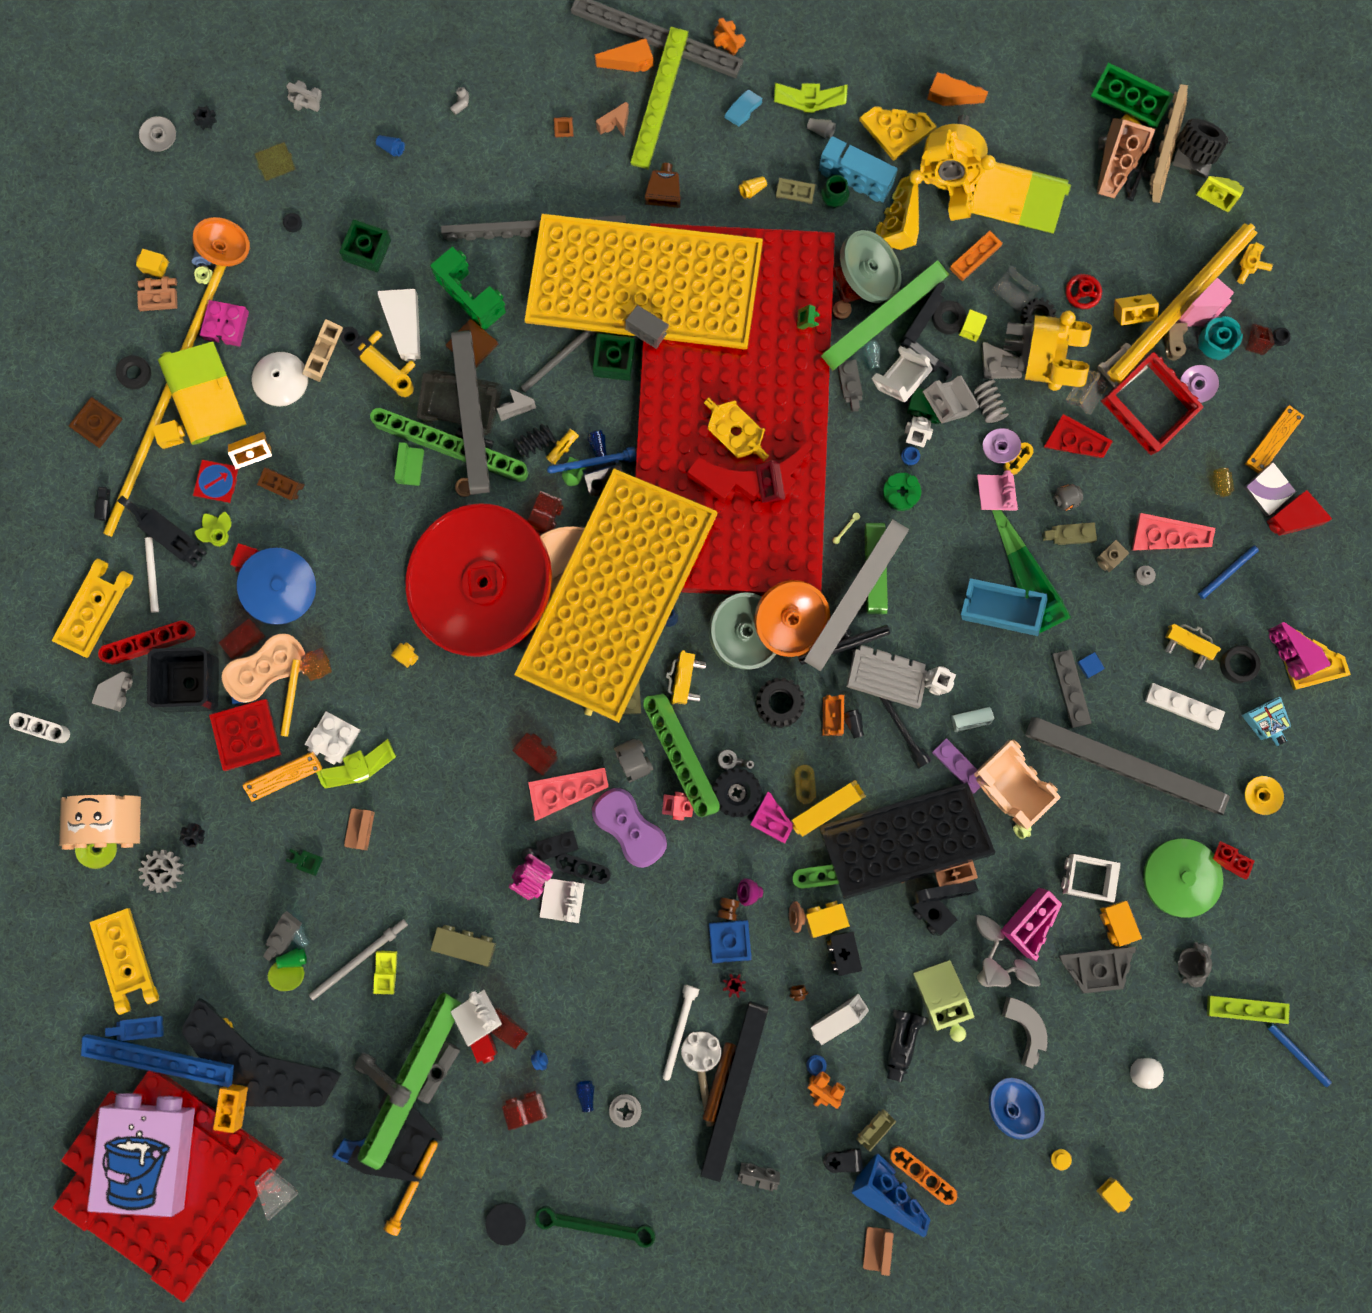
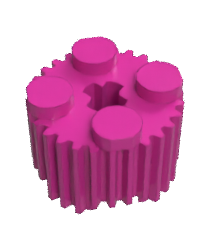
M532 854L527 855L525 859L528 861L516 867L511 877L514 879L513 883L509 884L510 889L527 900L533 897L538 898L543 892V884L553 875L550 866Z

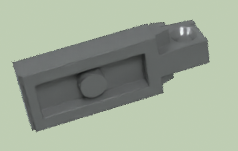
M844 361L838 366L843 399H845V403L850 402L851 412L859 411V401L862 400L863 394L857 361Z
M286 911L281 916L267 940L266 946L269 948L263 957L268 961L277 954L280 956L288 948L302 925L289 912Z

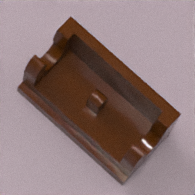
M265 467L257 485L291 501L292 499H298L297 492L299 489L302 490L305 485Z

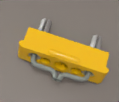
M1175 624L1169 625V630L1165 638L1170 640L1165 652L1171 653L1176 643L1200 655L1195 665L1198 669L1203 667L1206 659L1213 660L1217 652L1221 650L1220 647L1212 644V638L1202 633V628L1198 626L1194 629L1186 624L1180 627ZM1183 627H1186V628H1188V629H1190V630H1192V631H1198V630H1199L1200 635H1202L1203 637L1209 639L1210 642H1208V641H1206L1205 639H1203V638H1201V637H1199V636H1197V635H1195V634H1193V633H1191V632H1189V631L1183 629Z
M684 650L679 653L678 659L673 661L671 672L666 674V678L669 679L668 692L672 694L671 704L685 705L687 700L700 701V695L689 693L693 667L705 669L706 666L703 665H706V663L694 660L695 654L685 653ZM677 662L673 691H671L672 679L668 675L673 674L675 663Z

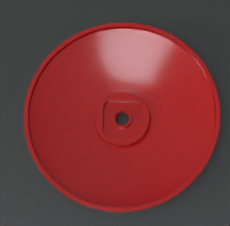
M471 504L454 509L444 514L428 527L418 540L409 559L406 573V596L412 617L429 640L452 653L480 657L507 650L529 634L540 620L546 608L552 583L550 557L539 533L519 514L492 504ZM483 578H487L488 583L482 588L480 581Z

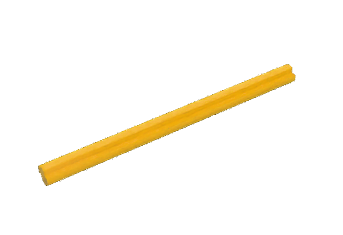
M1244 223L1107 372L1112 382L1120 384L1180 319L1192 303L1256 236L1257 232L1254 230V225Z

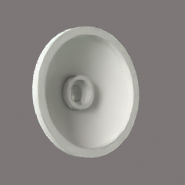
M275 352L263 357L257 363L252 373V386L255 393L262 401L269 405L286 406L294 403L304 394L308 385V377L302 374L305 365L298 357L286 352ZM275 373H280L278 377H274Z

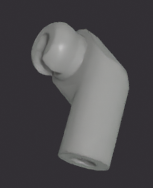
M464 87L457 89V103L450 107L455 115L469 104V93Z

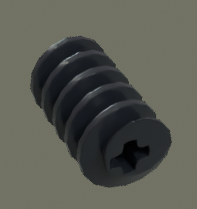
M540 424V431L537 428H533V434L527 431V438L520 435V442L516 438L513 439L514 445L522 459V455L530 458V451L535 455L536 448L543 451L542 444L549 447V441L556 444V440L547 424V427Z

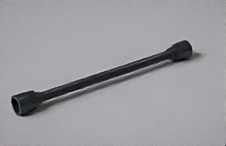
M849 627L841 640L851 637L852 632ZM856 647L849 649L852 655L854 651L857 649ZM879 697L884 707H886L885 709L890 713L889 715H891L890 717L899 728L898 730L903 734L902 736L906 743L911 747L912 755L910 757L919 769L931 762L924 748L920 749L912 736H910L911 734L907 732V728L900 717H898V713L894 711L895 709H893L894 707L890 700Z

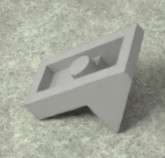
M510 389L514 403H504L497 411L501 421L533 410L536 408L534 399Z

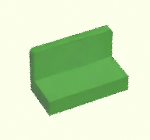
M399 442L394 477L397 484L420 485L424 457L423 449L409 448L407 443Z

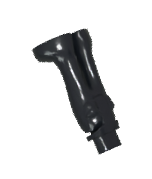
M893 1009L892 1016L895 1019V1029L888 1055L887 1069L889 1071L887 1078L902 1082L904 1074H907L905 1069L909 1068L913 1058L919 1029L927 1026L930 1019L914 1013L910 1015L909 1012ZM910 1018L906 1041L903 1044V1034Z

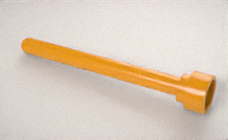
M432 1140L414 1175L422 1178L437 1148V1141ZM410 1182L394 1217L390 1218L389 1221L387 1220L383 1228L386 1232L398 1236L402 1228L400 1221L419 1182Z

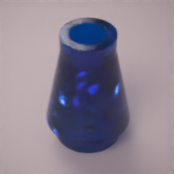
M603 431L589 433L587 440L595 456H606V438Z
M590 1080L580 1081L576 1084L577 1088H575L582 1112H591L594 1110L595 1086Z

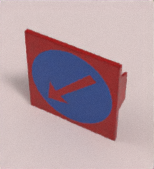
M202 460L193 496L230 503L232 494H234L239 468L236 469L233 465Z

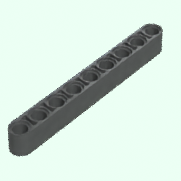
M470 330L451 332L470 494L489 493L490 483L472 335Z

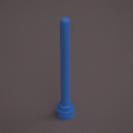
M629 447L623 450L622 453L548 466L547 472L556 473L617 459L619 461H628L629 463L636 462V450L634 447Z

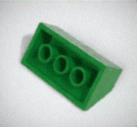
M1111 63L1107 64L1091 97L1155 128L1158 127L1174 94Z

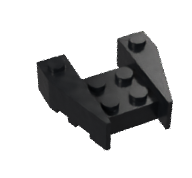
M387 1093L383 1096L378 1108H382L388 1096ZM413 1105L385 1162L378 1170L358 1160V1154L362 1148L361 1145L356 1146L347 1165L363 1174L421 1182L422 1178L414 1175V1170L432 1137L439 1141H443L444 1138Z

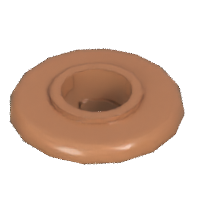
M797 901L793 902L789 909V922L791 929L795 933H799L802 925L805 923V912Z

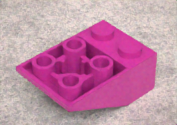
M1285 622L1268 629L1270 640L1276 644L1280 658L1286 662L1290 676L1296 681L1331 665L1320 646Z

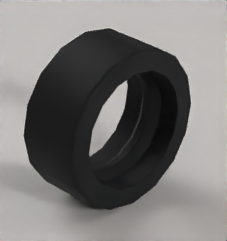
M1237 646L1229 649L1220 660L1222 674L1233 683L1250 681L1260 671L1261 662L1258 654L1247 646ZM1238 653L1246 655L1251 663L1249 673L1243 676L1235 674L1230 667L1231 657Z

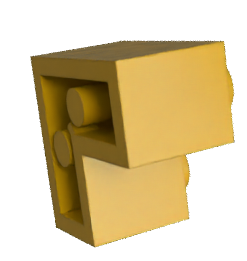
M837 901L827 903L826 908L820 909V906L807 909V914H805V922L811 938L849 927L843 903L838 904Z

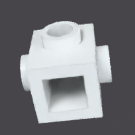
M913 416L912 422H908L906 425V442L924 447L927 439L930 440L933 429L930 428L931 421L924 417Z
M936 667L927 672L925 687L929 689L930 693L938 696L948 693L954 685L956 675L945 667Z

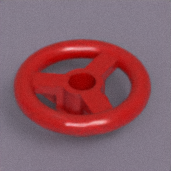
M1079 274L1068 281L1065 293L1068 301L1074 307L1089 309L1099 303L1102 297V287L1093 276ZM1078 281V293L1073 297L1071 288ZM1089 296L1095 298L1092 302L1086 304L1077 302L1081 297Z

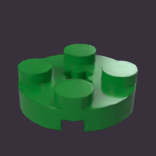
M897 473L890 476L885 483L883 497L893 509L906 511L915 506L919 501L921 486L915 476L907 473ZM901 487L907 490L904 496L897 493V490H900Z

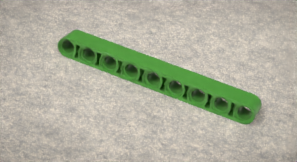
M937 260L821 355L822 359L832 371L835 370L950 274Z
M382 408L372 410L370 419L376 428L466 462V457L462 454L465 450L463 439ZM379 416H384L383 421L376 422ZM402 423L399 428H393L394 424ZM419 429L418 434L411 435L412 430ZM430 436H437L435 441H428ZM448 442L454 443L451 448H445V445ZM485 448L486 455L489 456L487 460L488 471L517 482H523L527 479L528 470L522 461ZM500 462L506 463L504 468L497 467ZM519 468L524 470L521 475L514 474L515 470Z
M442 993L436 999L395 1080L397 1084L411 1091L408 1102L404 1107H399L389 1101L390 1095L387 1096L358 1154L360 1162L375 1170H378L385 1162L455 1021L451 1011L460 1006L461 1002L450 995Z

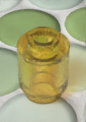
M1229 468L1214 470L1212 479L1215 494L1220 497L1230 496L1231 492L1235 490L1232 472H1229Z

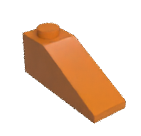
M642 39L595 54L596 67L633 72L647 71L653 67V56L647 40Z

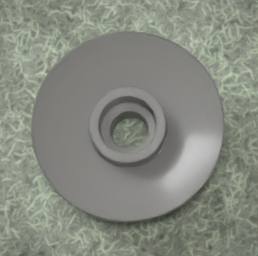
M152 117L142 124L139 138L143 146L148 150L155 152L164 151L174 143L176 129L167 118Z

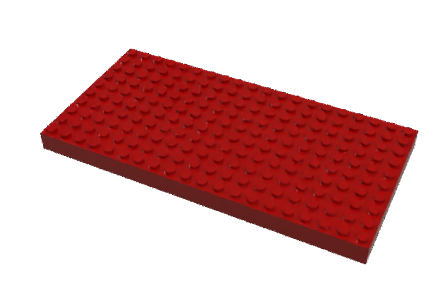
M650 223V226L763 239L748 349L664 339L656 349L643 341L636 478L706 506L718 513L681 592L725 595L753 593L763 596L773 586L790 580L809 583L821 592L830 367L822 359L821 355L830 349L835 232ZM807 305L815 306V311L819 313V316L814 318V321L819 323V325L813 328H797L798 310ZM708 398L716 405L736 401V405L761 429H765L760 445L769 455L765 461L757 454L737 458L708 430L712 416L711 410L704 404ZM733 427L731 433L738 436L741 434V429ZM806 442L812 445L811 458L807 463L803 462L800 465L801 471L795 478L792 477L796 480L794 486L796 490L791 497L786 496L784 500L762 503V499L757 497L753 502L735 489L736 493L731 500L727 499L723 503L687 477L688 470L698 457L728 470L757 471L756 465L772 460L781 463L794 455Z

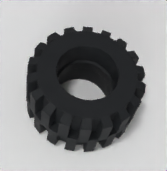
M1193 118L1186 122L1176 140V145L1188 158L1202 164H1214L1229 140L1227 135L1215 124Z
M783 677L781 679L774 678L772 681H767L760 688L756 698V711H758V716L764 720L765 724L768 723L771 727H789L802 715L805 708L803 690L799 689L800 686L798 684L795 685L793 683V680L790 679L789 681ZM782 692L790 697L792 705L788 712L779 714L770 708L769 699L774 693Z

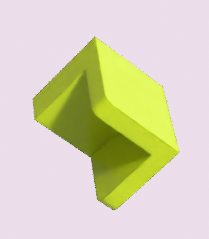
M970 309L959 336L977 342L987 316Z

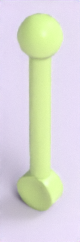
M854 513L851 521L837 537L833 538L834 544H838L840 538L850 526L859 520V513Z

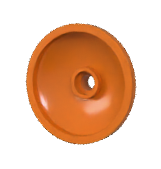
M216 217L204 219L196 225L193 231L192 240L195 249L204 259L213 264L234 266L243 262L249 253L250 243L246 233L237 224L227 219Z

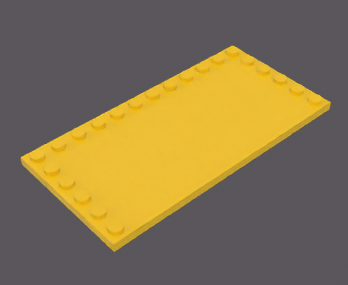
M542 214L525 323L635 336L625 329V323L628 316L638 305L669 324L664 340L748 349L763 239Z
M613 469L514 675L619 723L718 514L717 511Z

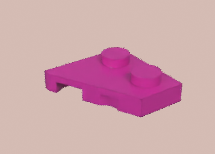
M767 792L750 825L785 844L793 829V824L772 797V794Z

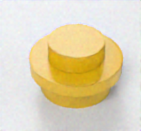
M1057 1149L1051 1155V1163L1058 1170H1066L1071 1165V1156L1066 1150Z

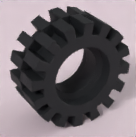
M1038 297L1034 298L1033 301L1032 299L1029 300L1021 312V324L1034 321L1031 316L1034 310L1042 311L1047 317L1056 318V309H1053V303L1049 305L1050 301L1048 299L1044 302V298L1038 300Z

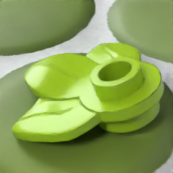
M223 512L217 518L210 514H204L202 519L203 528L195 531L197 538L202 542H211L214 546L220 547L225 545L229 539L228 531L231 528L229 515ZM219 534L222 535L221 540L216 539Z

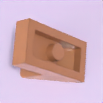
M623 103L596 120V127L600 134L610 132L616 125L624 136L629 115L628 103Z

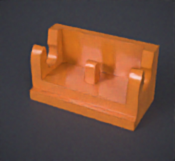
M826 695L823 697L822 735L842 736L844 734V695Z

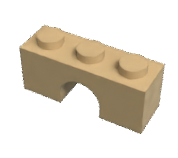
M325 319L303 370V375L320 382L343 329L342 326Z

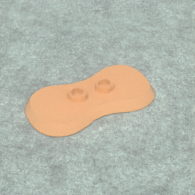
M289 634L274 635L255 654L233 660L227 664L221 676L223 685L235 700L239 702L254 701L263 694L271 683L281 678L290 677L293 659L300 660V672L306 664L305 651L293 636Z

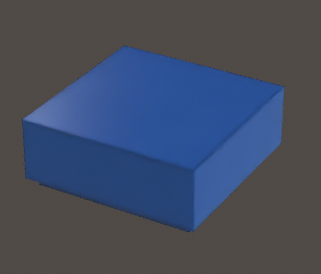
M1095 652L1077 662L1087 679L1105 669Z

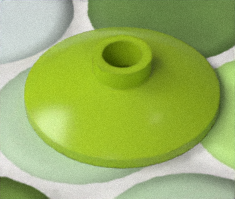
M115 843L107 844V847L100 848L99 852L93 851L94 844H87V848H75V854L79 862L92 869L107 866L114 859L117 852V845Z

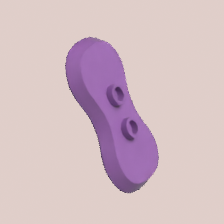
M613 788L603 793L594 803L592 816L595 823L618 840L623 854L629 863L636 867L644 868L655 863L664 854L667 848L665 834L659 827L643 818L633 796L629 792L621 788Z

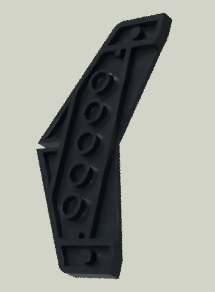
M201 998L197 1000L182 1028V1033L199 1058L234 1065L232 1084L248 1087L245 1106L320 1107L325 1104L342 1073L332 1068H318L270 1057L257 1051L215 1012L216 1009L209 1002Z

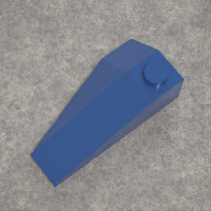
M876 1154L857 1176L852 1194L866 1206L925 1237L930 1218L916 1199L911 1200L908 1196L905 1183L900 1184L893 1175L896 1173L895 1169L879 1154Z

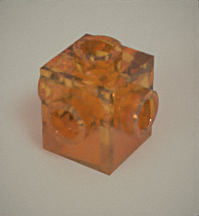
M323 648L309 651L301 656L302 664L299 665L304 676H308L310 681L320 679L332 672L330 661Z

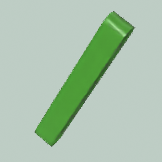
M664 694L647 696L643 702L644 709L694 812L699 817L717 813L719 811L718 799L668 698Z

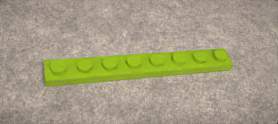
M674 27L670 28L632 156L631 165L649 170L688 38V31Z

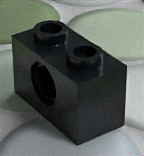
M941 901L916 904L915 902L911 905L914 909L912 911L914 916L918 920L923 919L927 923L925 927L932 935L937 934V936H941L958 920ZM932 908L937 911V917L934 920L928 917V912Z

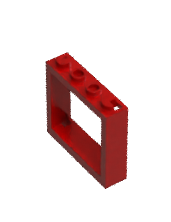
M1155 352L1150 353L1141 360L1120 384L1118 383L1100 400L1150 455L1159 452L1204 407L1197 400L1198 397L1188 390V386L1176 377L1175 372L1168 368L1163 362L1162 357L1159 358ZM1146 365L1188 409L1159 440L1152 436L1116 396Z

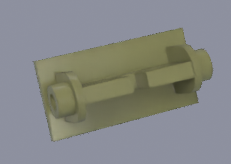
M884 1109L878 1111V1114L870 1121L869 1126L867 1125L860 1134H857V1140L869 1152L897 1122Z

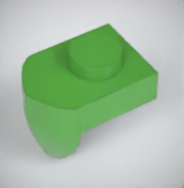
M572 457L568 460V462L579 461ZM587 467L563 471L561 475L567 486L578 485L583 476L582 470Z

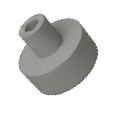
M1142 566L1135 572V580L1140 585H1149L1155 580V571L1150 566Z

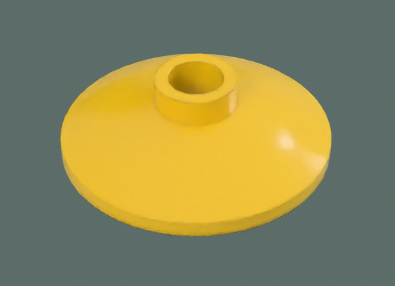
M1256 777L1245 788L1244 797L1246 804L1257 814H1273L1283 804V789L1271 777ZM1260 793H1263L1265 796L1263 800L1259 798Z

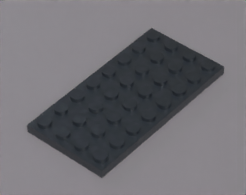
M968 782L819 826L844 900L995 855L994 847Z

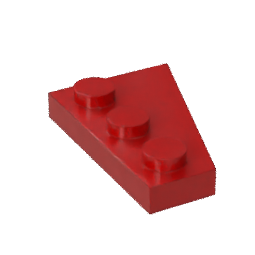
M1063 414L1044 448L1103 458L1113 441Z

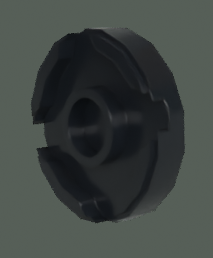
M508 1202L493 1207L486 1219V1232L490 1239L499 1245L514 1244L520 1240L526 1228V1218L522 1209Z

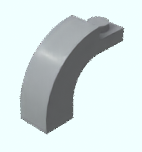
M1006 997L1001 1016L1019 1022L1025 1029L1027 1044L1021 1064L1033 1068L1039 1060L1038 1049L1043 1051L1047 1049L1045 1025L1039 1014L1031 1006L1020 1000Z

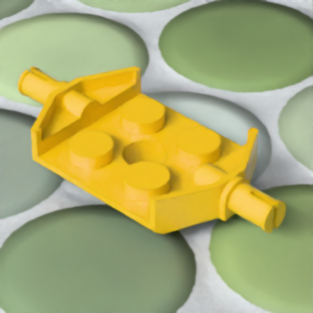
M708 398L704 402L712 413L708 430L737 458L750 454H757L763 461L768 458L769 455L760 446L765 429H761L736 405V401L716 405ZM738 427L741 429V434L735 436L731 433V429Z

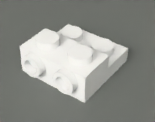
M325 712L318 726L314 727L305 745L309 746L307 750L313 751L315 755L318 756L319 752L325 755L324 760L334 765L336 762L342 764L343 758L346 757L360 729Z

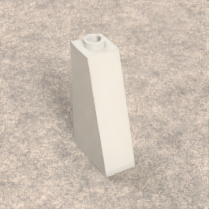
M416 290L378 291L381 305L401 359L406 362H414L416 359H421L418 295Z

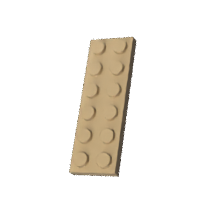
M1180 84L1179 91L1174 93L1173 108H1170L1168 119H1170L1169 124L1165 126L1164 141H1161L1159 148L1160 156L1156 158L1155 174H1152L1150 180V194L1153 195V202L1160 203L1176 140L1187 106L1188 85Z

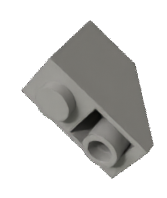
M121 672L98 684L92 704L120 712L121 708L126 704L125 696L127 690L131 688L133 683L132 675Z

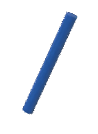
M1252 546L1198 595L1205 599L1254 556L1259 549L1256 546Z
M1273 1023L1267 1027L1325 1087L1332 1083Z

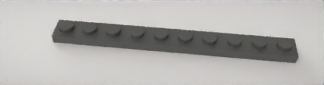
M575 0L571 8V14L634 39H646L649 45L662 50L665 48L670 30L594 0ZM687 38L682 58L737 78L743 65V59Z
M626 215L583 218L626 223ZM541 220L441 226V233L447 241H457L460 238L475 240L478 237L493 239L495 236L511 238L513 235L529 237L531 234H539Z

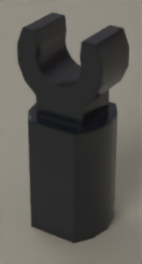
M107 487L98 488L99 498L96 500L94 519L99 521L109 520L111 490L107 489Z

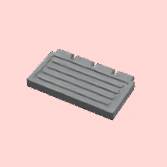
M860 645L858 650L856 649L853 653L846 687L918 709L921 707L926 684L925 676L928 671H925V664L912 660L909 666V659L894 655L891 660V653L876 649L873 655V648Z

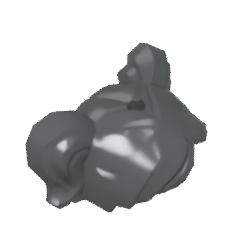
M1195 942L1193 948H1187L1181 952L1178 970L1184 976L1182 983L1188 982L1192 987H1201L1205 983L1213 966L1212 959L1210 958L1212 951L1207 944Z

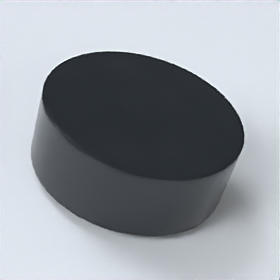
M289 213L284 217L283 225L287 231L294 233L302 228V220L298 214Z

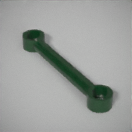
M548 1206L541 1207L535 1216L536 1225L541 1229L558 1226L636 1241L642 1248L650 1247L655 1241V1231L650 1225H641L638 1228L579 1218L555 1213ZM546 1210V1213L550 1214L552 1220L550 1224L543 1225L540 1223L538 1216L541 1211ZM646 1229L651 1235V1241L648 1243L640 1242L637 1235L638 1232Z

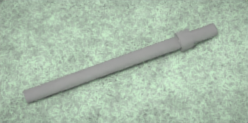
M403 919L394 927H389L383 932L384 935L309 994L310 998L315 1000L386 942H391L397 937L396 934L408 926L407 922Z

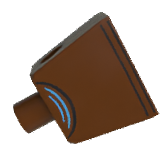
M662 163L661 171L654 170L652 172L645 195L646 205L680 208L679 173L672 172V164Z

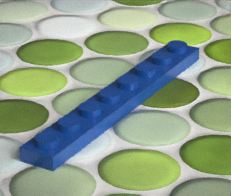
M89 1034L82 1037L81 1056L224 1087L232 1085L234 1065Z

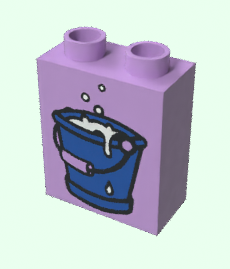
M116 1094L115 1103L101 1107L88 1211L172 1217L182 1211L185 1204L195 1108H183L182 1098L174 1096L157 1097L156 1106L141 1105L142 1095Z

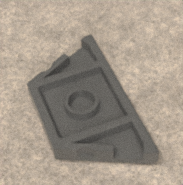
M1126 947L1058 956L1081 992L1092 993L1124 988L1126 974L1130 970V962L1136 948Z

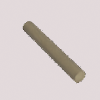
M697 1071L705 1111L709 1098L706 1073ZM706 1121V1125H707V1126H713V1125H714V1121H713V1122Z

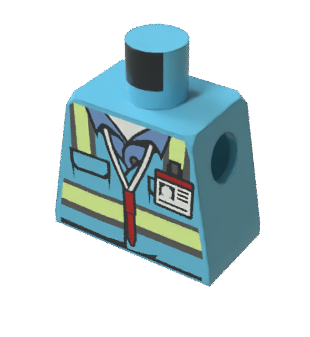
M1281 697L1272 699L1242 715L1260 740L1271 737L1276 746L1287 742L1282 731L1291 727Z

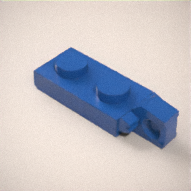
M163 1016L122 1020L116 1022L117 1027L105 1029V1037L117 1036V1041L163 1037Z

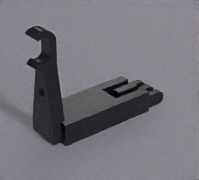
M940 282L927 297L899 342L901 343L900 346L906 349L911 348L915 353L926 355L930 359L933 369L931 373L936 372L937 368H940L946 372L947 376L944 378V381H947L952 376L951 368L916 342L944 298L940 294L945 288V284Z
M123 495L117 500L128 509L134 521L138 524L137 527L183 562L187 561L196 568L197 563L192 561L193 558L201 562L202 558L197 555L198 552L204 556L207 554L198 546V542L155 509H149L146 506L132 503Z

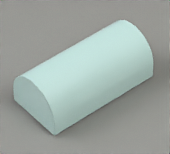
M987 707L952 715L951 720L954 732L991 724L994 720L991 708Z

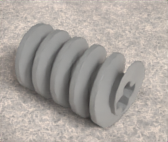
M995 380L979 385L974 391V395L978 396L977 402L980 403L979 407L983 410L982 414L986 416L985 421L987 423L1000 421L1009 415L1002 413L1006 410V407H1000L1003 400L997 401L1001 394H994L998 387H991Z

